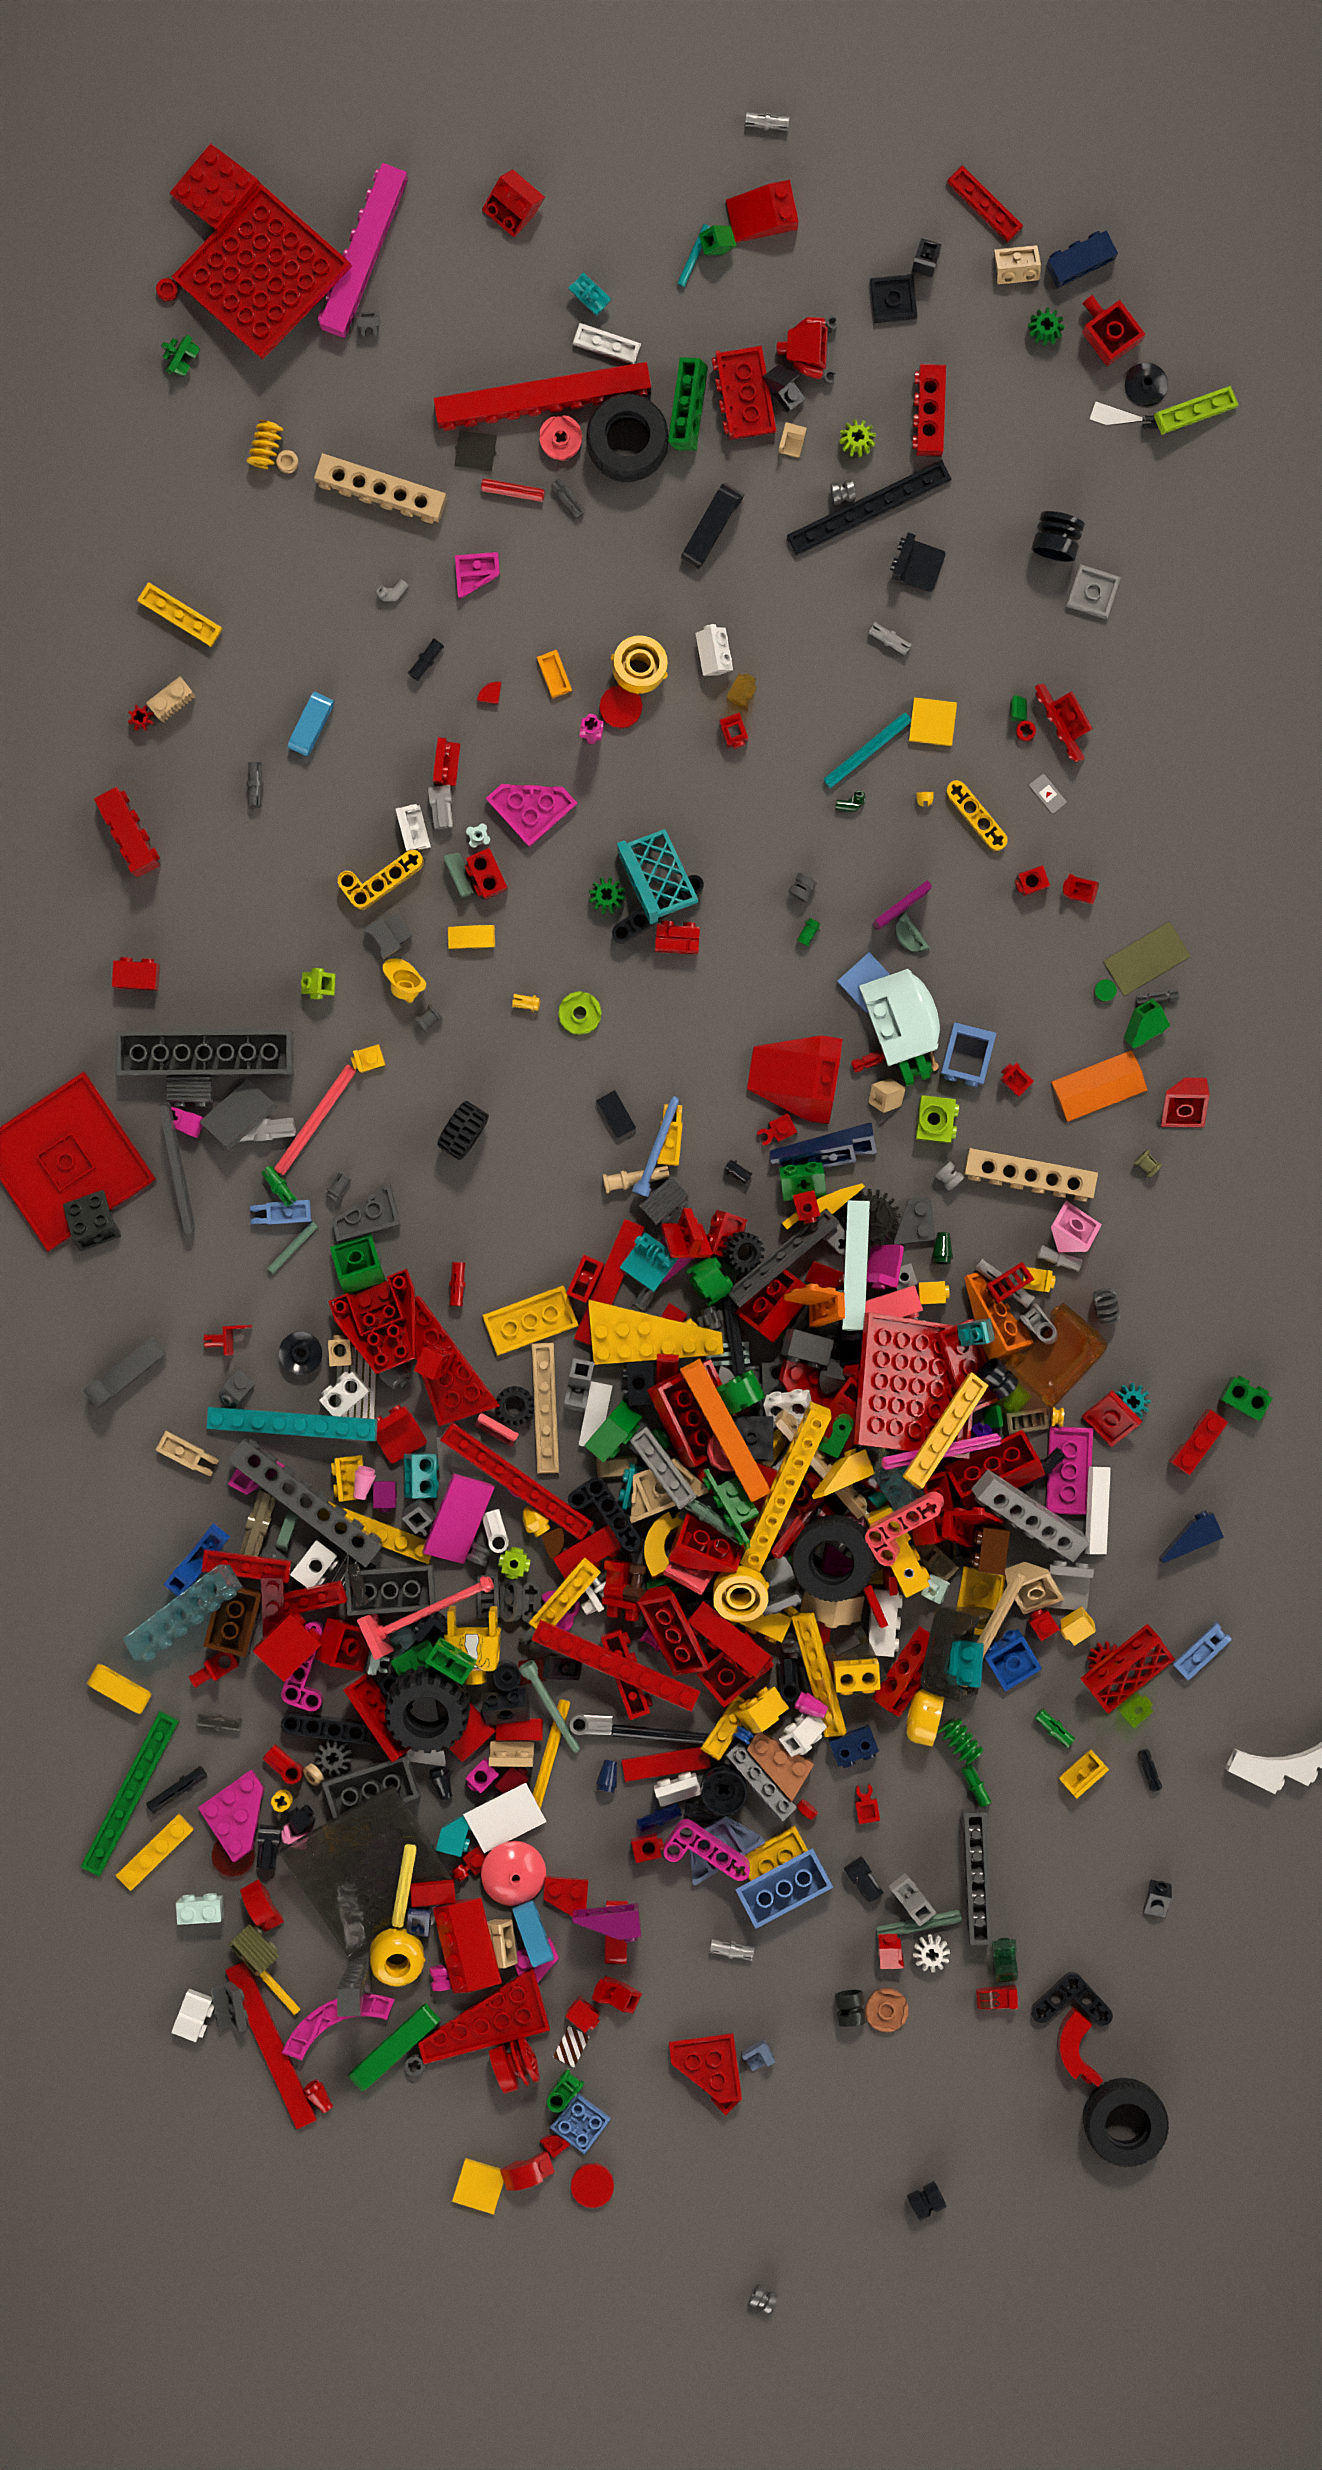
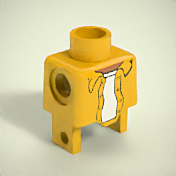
M449 1606L447 1611L448 1630L444 1634V1640L477 1660L464 1684L476 1685L485 1683L486 1671H494L500 1658L501 1628L498 1627L497 1606L490 1607L489 1627H456V1606Z

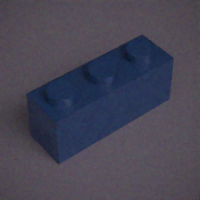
M1107 230L1102 233L1097 231L1089 235L1088 240L1082 243L1076 241L1069 246V249L1063 252L1058 250L1049 256L1046 267L1058 289L1114 261L1118 252Z

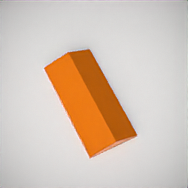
M1132 1050L1051 1082L1067 1122L1148 1090L1142 1070Z

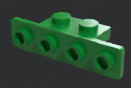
M708 1468L705 1469L704 1478H702L707 1490L712 1489L715 1495L713 1500L718 1508H723L725 1512L723 1516L727 1525L734 1527L736 1531L734 1536L740 1546L744 1545L746 1550L749 1549L750 1541L741 1525L759 1516L758 1510L753 1502L751 1503L737 1476L718 1486Z

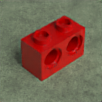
M490 847L466 858L468 864L464 866L469 877L474 875L477 883L473 886L478 897L483 895L486 900L508 890ZM478 860H484L487 862L485 869L477 870L475 863ZM488 879L496 882L492 890L484 888V882Z

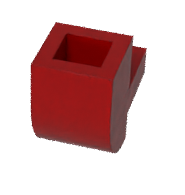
M259 1879L240 1889L245 1907L256 1926L259 1925L264 1932H267L284 1922L282 1915L272 1904L269 1891Z
M605 1976L604 1979L600 1978L599 1982L595 1985L591 1999L598 2003L610 2004L621 2012L634 2013L642 1993L622 1981Z
M541 2152L526 2161H515L500 2169L506 2189L510 2191L535 2186L543 2182L545 2177L555 2172L548 2152Z

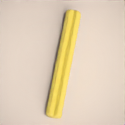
M406 1844L404 1847L392 1917V1926L401 1928L404 1926L416 1855L415 1845Z

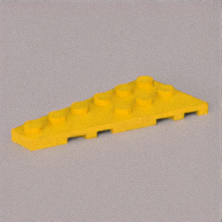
M588 1300L594 1365L657 1360V1354L679 1355V1358L724 1354L723 1334L720 1331Z

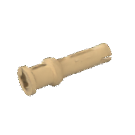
M667 1165L654 1168L649 1182L669 1179ZM644 1170L631 1173L621 1171L620 1174L610 1176L603 1174L606 1194L610 1193L611 1190L622 1188L627 1190L629 1186L641 1180Z

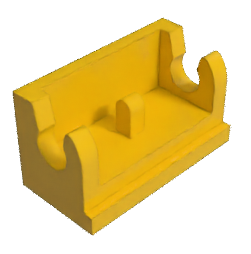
M1090 1749L1058 1778L1077 1799L1109 1769Z

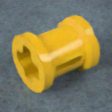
M285 1789L278 1790L271 1799V1805L277 1812L287 1810L293 1802L292 1794ZM281 1796H284V1801H286L283 1805H280V1800H278Z

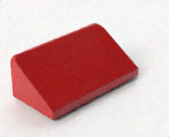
M813 1260L805 1281L818 1284L822 1288L844 1287L845 1273Z

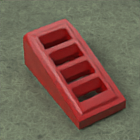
M1022 1261L986 1284L985 1288L995 1303L999 1304L1035 1279ZM1017 1270H1020V1272L1026 1279L1025 1281L1022 1282V1280L1016 1273ZM1011 1274L1018 1283L1016 1287L1009 1278ZM1005 1280L1011 1290L1007 1291L1001 1281ZM996 1284L1003 1293L1002 1296H1000L994 1288Z

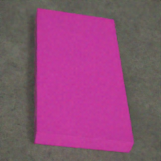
M1049 1426L1048 1455L1056 1447H1059L1067 1456L1053 1469L1051 1474H1047L1046 1508L1054 1514L1087 1515L1089 1467H1092L1093 1428Z
M453 1473L423 1547V1553L464 1564L495 1488L494 1485Z

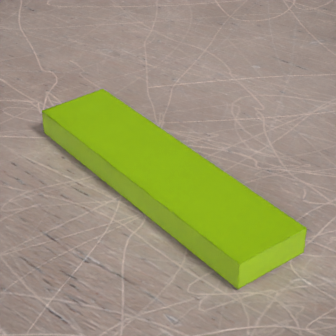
M1230 385L1156 412L1153 416L1161 435L1237 408L1239 404Z

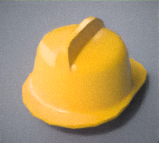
M391 958L384 962L383 972L391 982V992L393 995L404 999L408 1003H412L419 992L426 988V981L410 963L403 959Z

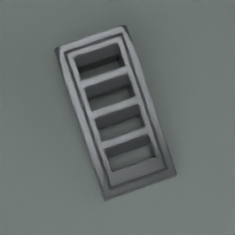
M476 1575L477 1583L480 1582V1578L483 1576H489L492 1582H494V1588L491 1589V1591H494V1595H482V1591L477 1593V1619L479 1621L489 1620V1613H483V1609L497 1606L498 1620H500L499 1575ZM482 1600H494V1604H483Z

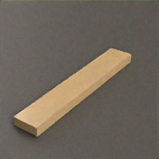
M554 1343L532 1344L537 1474L559 1473Z

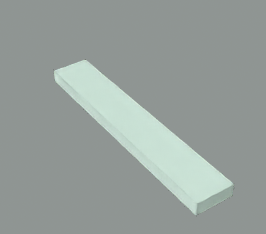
M848 1201L844 1278L845 1319H843L842 1330L863 1331L870 1201Z

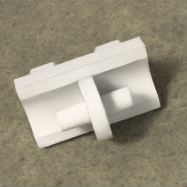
M596 1578L592 1582L595 1588H592L590 1585L585 1590L590 1598L581 1604L586 1615L597 1610L600 1612L604 1609V1605L596 1593L599 1592L601 1597H604L603 1590L606 1581L600 1583L598 1578Z

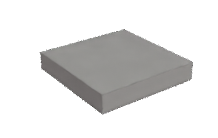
M1079 564L1066 607L1107 620L1121 577Z

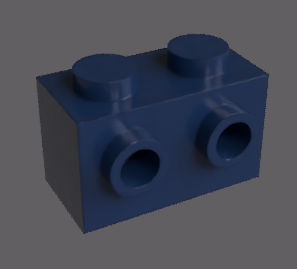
M869 1724L849 1731L844 1736L828 1739L838 1767L843 1766V1768L853 1766L856 1764V1760L861 1758L864 1761L876 1756L875 1753L879 1752Z

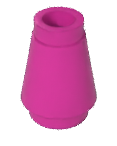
M801 1692L794 1708L798 1709L800 1713L824 1718L828 1706L808 1692L806 1694Z

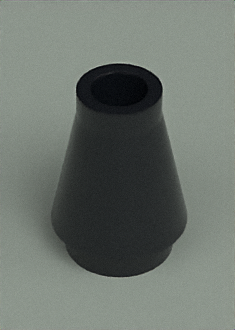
M438 1766L429 1771V1779L436 1789L440 1800L451 1798L453 1794L449 1770L446 1769V1766Z

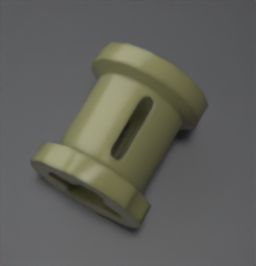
M1147 1149L1134 1161V1164L1139 1165L1147 1173L1146 1176L1150 1178L1162 1167V1164L1158 1163L1149 1154L1150 1151Z

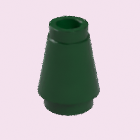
M937 1233L932 1253L933 1263L940 1265L951 1264L953 1253L950 1233Z

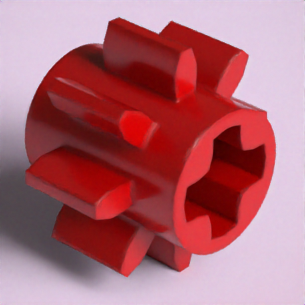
M135 705L133 712L128 711L132 718L128 720V723H135V731L143 728L147 732L149 724L154 725L150 717H153L155 714L153 712L147 713V705H144L143 709ZM143 714V722L140 723L138 720L139 715Z

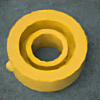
M629 637L619 644L615 654H612L610 657L615 680L623 689L631 693L643 694L657 688L662 680L668 676L666 672L668 664L666 652L656 640L650 637ZM635 660L643 661L648 665L649 670L643 673L636 672L630 667V662Z
M739 1565L736 1573L721 1572L713 1586V1607L727 1620L733 1622L752 1621L759 1617L767 1607L769 1583L766 1582L759 1571L744 1565ZM740 1587L749 1590L745 1594H735L732 1592Z
M922 1689L914 1695L906 1723V1734L911 1741L933 1746L941 1717L944 1693H933L927 1689Z
M387 1929L377 1935L370 1946L369 1959L371 1970L374 1976L386 1985L395 1987L405 1986L413 1982L424 1967L425 1958L422 1942L418 1936L408 1934L407 1929ZM393 1954H403L407 1957L403 1963L398 1965L392 1964L387 1960Z

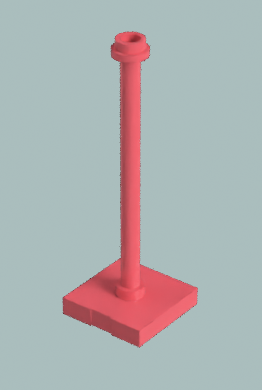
M483 1576L480 1578L479 1583L385 1627L378 1613L366 1615L358 1619L357 1622L376 1660L395 1651L388 1634L483 1590L488 1593L494 1588V1585L489 1576Z

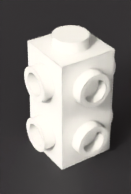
M716 624L704 626V630L695 633L703 676H718L732 671V658L726 628L716 627Z
M800 1713L794 1718L796 1722L791 1723L783 1730L785 1733L779 1740L791 1757L798 1753L804 1755L812 1748L811 1744L822 1738L821 1733L827 1727L820 1717Z

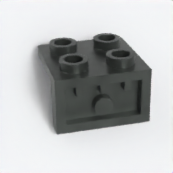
M104 1190L63 1204L72 1240L80 1251L121 1237L120 1230L113 1221Z

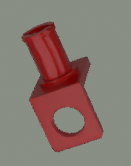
M252 1325L222 1326V1334L204 1335L203 1340H212V1342H205L204 1347H223L224 1356L233 1355L232 1329L253 1327Z
M221 1651L204 1662L205 1667L190 1675L189 1679L196 1688L211 1678L217 1681L220 1677L237 1668L239 1663L233 1654ZM221 1656H228L231 1659V1665L228 1668H222L219 1665Z

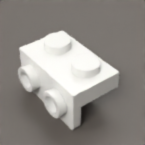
M682 1773L678 1775L677 1779L671 1781L669 1778L657 1782L658 1785L654 1786V1791L661 1807L701 1795V1788L696 1773Z

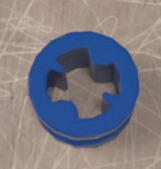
M737 1726V1732L733 1733L732 1737L749 1746V1739L753 1738L754 1735L748 1730Z

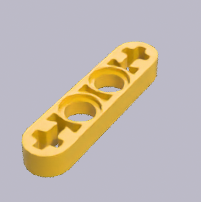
M958 780L950 782L946 789V795L990 849L994 851L1002 850L1008 841L1003 830L963 782ZM952 786L956 788L960 786V794L963 797L965 796V794H967L969 797L965 798L962 801V803L959 804L957 801H959L961 798L958 796V794H951L953 790ZM966 802H973L976 805L975 812L967 813L964 810V804ZM981 818L987 819L990 823L989 828L981 830L978 827V820ZM993 827L996 829L993 832L995 837H1002L1001 846L999 844L993 845L994 838L991 834L988 838L985 836Z

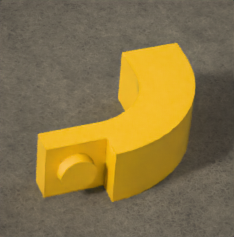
M669 1512L663 1514L654 1522L646 1536L644 1546L645 1563L652 1580L664 1576L663 1573L670 1563L665 1554V1544L668 1538L678 1530L682 1519H679L680 1512L675 1515L676 1518L672 1519Z

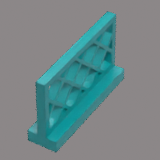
M666 829L626 843L625 840L617 843L619 858L650 924L658 922L659 917L698 903V898ZM663 837L666 842L663 849L654 846V840ZM641 846L646 848L644 855L640 856L635 854L632 848ZM650 850L661 853L657 861L646 858ZM664 855L674 859L671 866L660 863ZM644 862L654 865L651 874L642 871L641 868ZM658 867L669 871L665 879L655 876ZM672 872L681 875L680 884L669 881ZM652 880L663 883L659 892L650 889L649 886ZM666 885L677 888L673 897L663 893ZM680 890L688 892L691 896L690 899L684 901L677 897ZM660 898L671 901L669 907L660 910L658 906Z

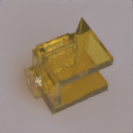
M739 673L726 700L748 711L747 702H750L757 688L755 686L756 678L748 673L744 675Z

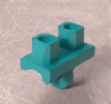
M584 272L568 287V290L596 316L612 301Z

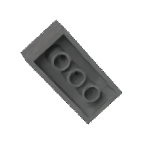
M434 1564L349 1569L345 1571L346 1596L348 1599L347 1616L419 1611L436 1603Z
M408 1752L394 1762H391L388 1758L342 1773L339 1776L336 1775L324 1779L322 1782L335 1825L417 1799L421 1794Z

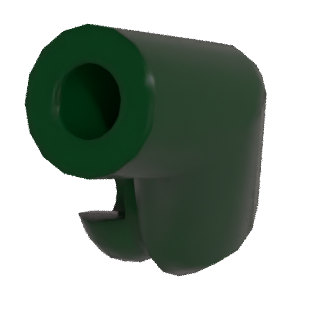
M858 790L854 792V795L848 801L837 799L835 810L856 812L866 801L865 793Z

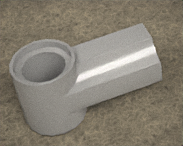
M450 785L428 787L434 829L452 828V795Z
M577 1713L569 1719V1727L576 1735H611L612 1716ZM576 1719H583L585 1721V1726L580 1730L573 1727V1722Z

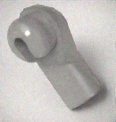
M400 579L394 588L380 586L376 593L382 601H396L409 585Z

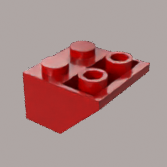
M512 169L499 177L482 211L511 236L516 237L537 213L545 196Z

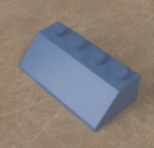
M812 1848L735 1890L755 1929L832 1889L834 1886Z

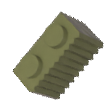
M248 1924L228 1943V1946L248 1966L254 1975L258 1976L279 1955L276 1953L278 1951L276 1946L272 1942H266L263 1939V1933L256 1925Z

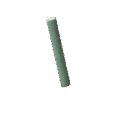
M312 1221L267 1269L274 1274L318 1226Z

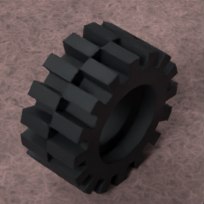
M743 1231L735 1232L733 1236L729 1235L727 1237L729 1242L725 1241L723 1244L727 1246L726 1249L722 1248V1252L726 1253V1255L722 1256L723 1260H727L725 1262L726 1265L734 1270L751 1272L750 1269L753 1270L756 1268L755 1265L761 1263L759 1258L764 1259V1255L761 1252L765 1250L764 1247H760L763 1243L754 1234ZM742 1244H747L749 1247L748 1256L744 1260H740L737 1255L738 1249Z
M512 1386L505 1388L497 1396L496 1400L500 1406L496 1407L495 1411L499 1419L505 1424L507 1423L512 1426L521 1425L532 1416L534 1412L533 1397L523 1387ZM512 1397H517L523 1402V1409L518 1414H511L506 1408L507 1401Z

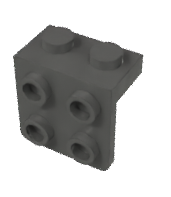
M783 1555L781 1559L773 1557L766 1560L760 1571L766 1582L769 1583L768 1604L763 1612L764 1616L777 1614L789 1606H797L801 1603L805 1593V1589H802L801 1585L797 1583L798 1581L793 1575L792 1565L786 1555Z

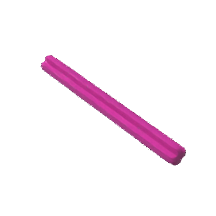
M995 1433L953 1442L943 1458L999 1446L1001 1444V1437ZM919 1450L883 1457L881 1465L885 1470L908 1466Z

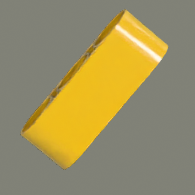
M99 1663L87 1681V1684L93 1689L139 1714H142L152 1696V1693Z

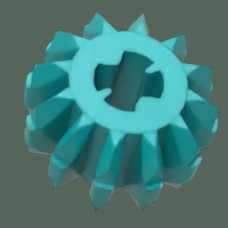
M1134 1383L1129 1384V1390L1125 1385H1122L1121 1389L1124 1393L1122 1394L1119 1391L1115 1393L1139 1418H1142L1143 1414L1140 1410L1149 1411L1144 1406V1403H1151V1400L1144 1399V1397L1148 1396L1149 1392L1144 1391L1141 1393L1143 1386L1138 1385L1135 1389ZM1130 1396H1133V1399H1137V1403L1133 1404L1134 1407H1131V1404H1127V1399H1131Z

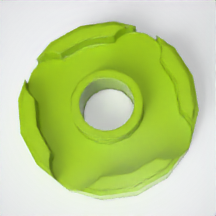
M578 991L570 993L562 1000L558 1015L560 1023L567 1031L572 1034L583 1035L590 1033L598 1026L602 1011L599 1002L594 996ZM582 1007L586 1010V1016L583 1019L575 1018L574 1010L576 1008Z

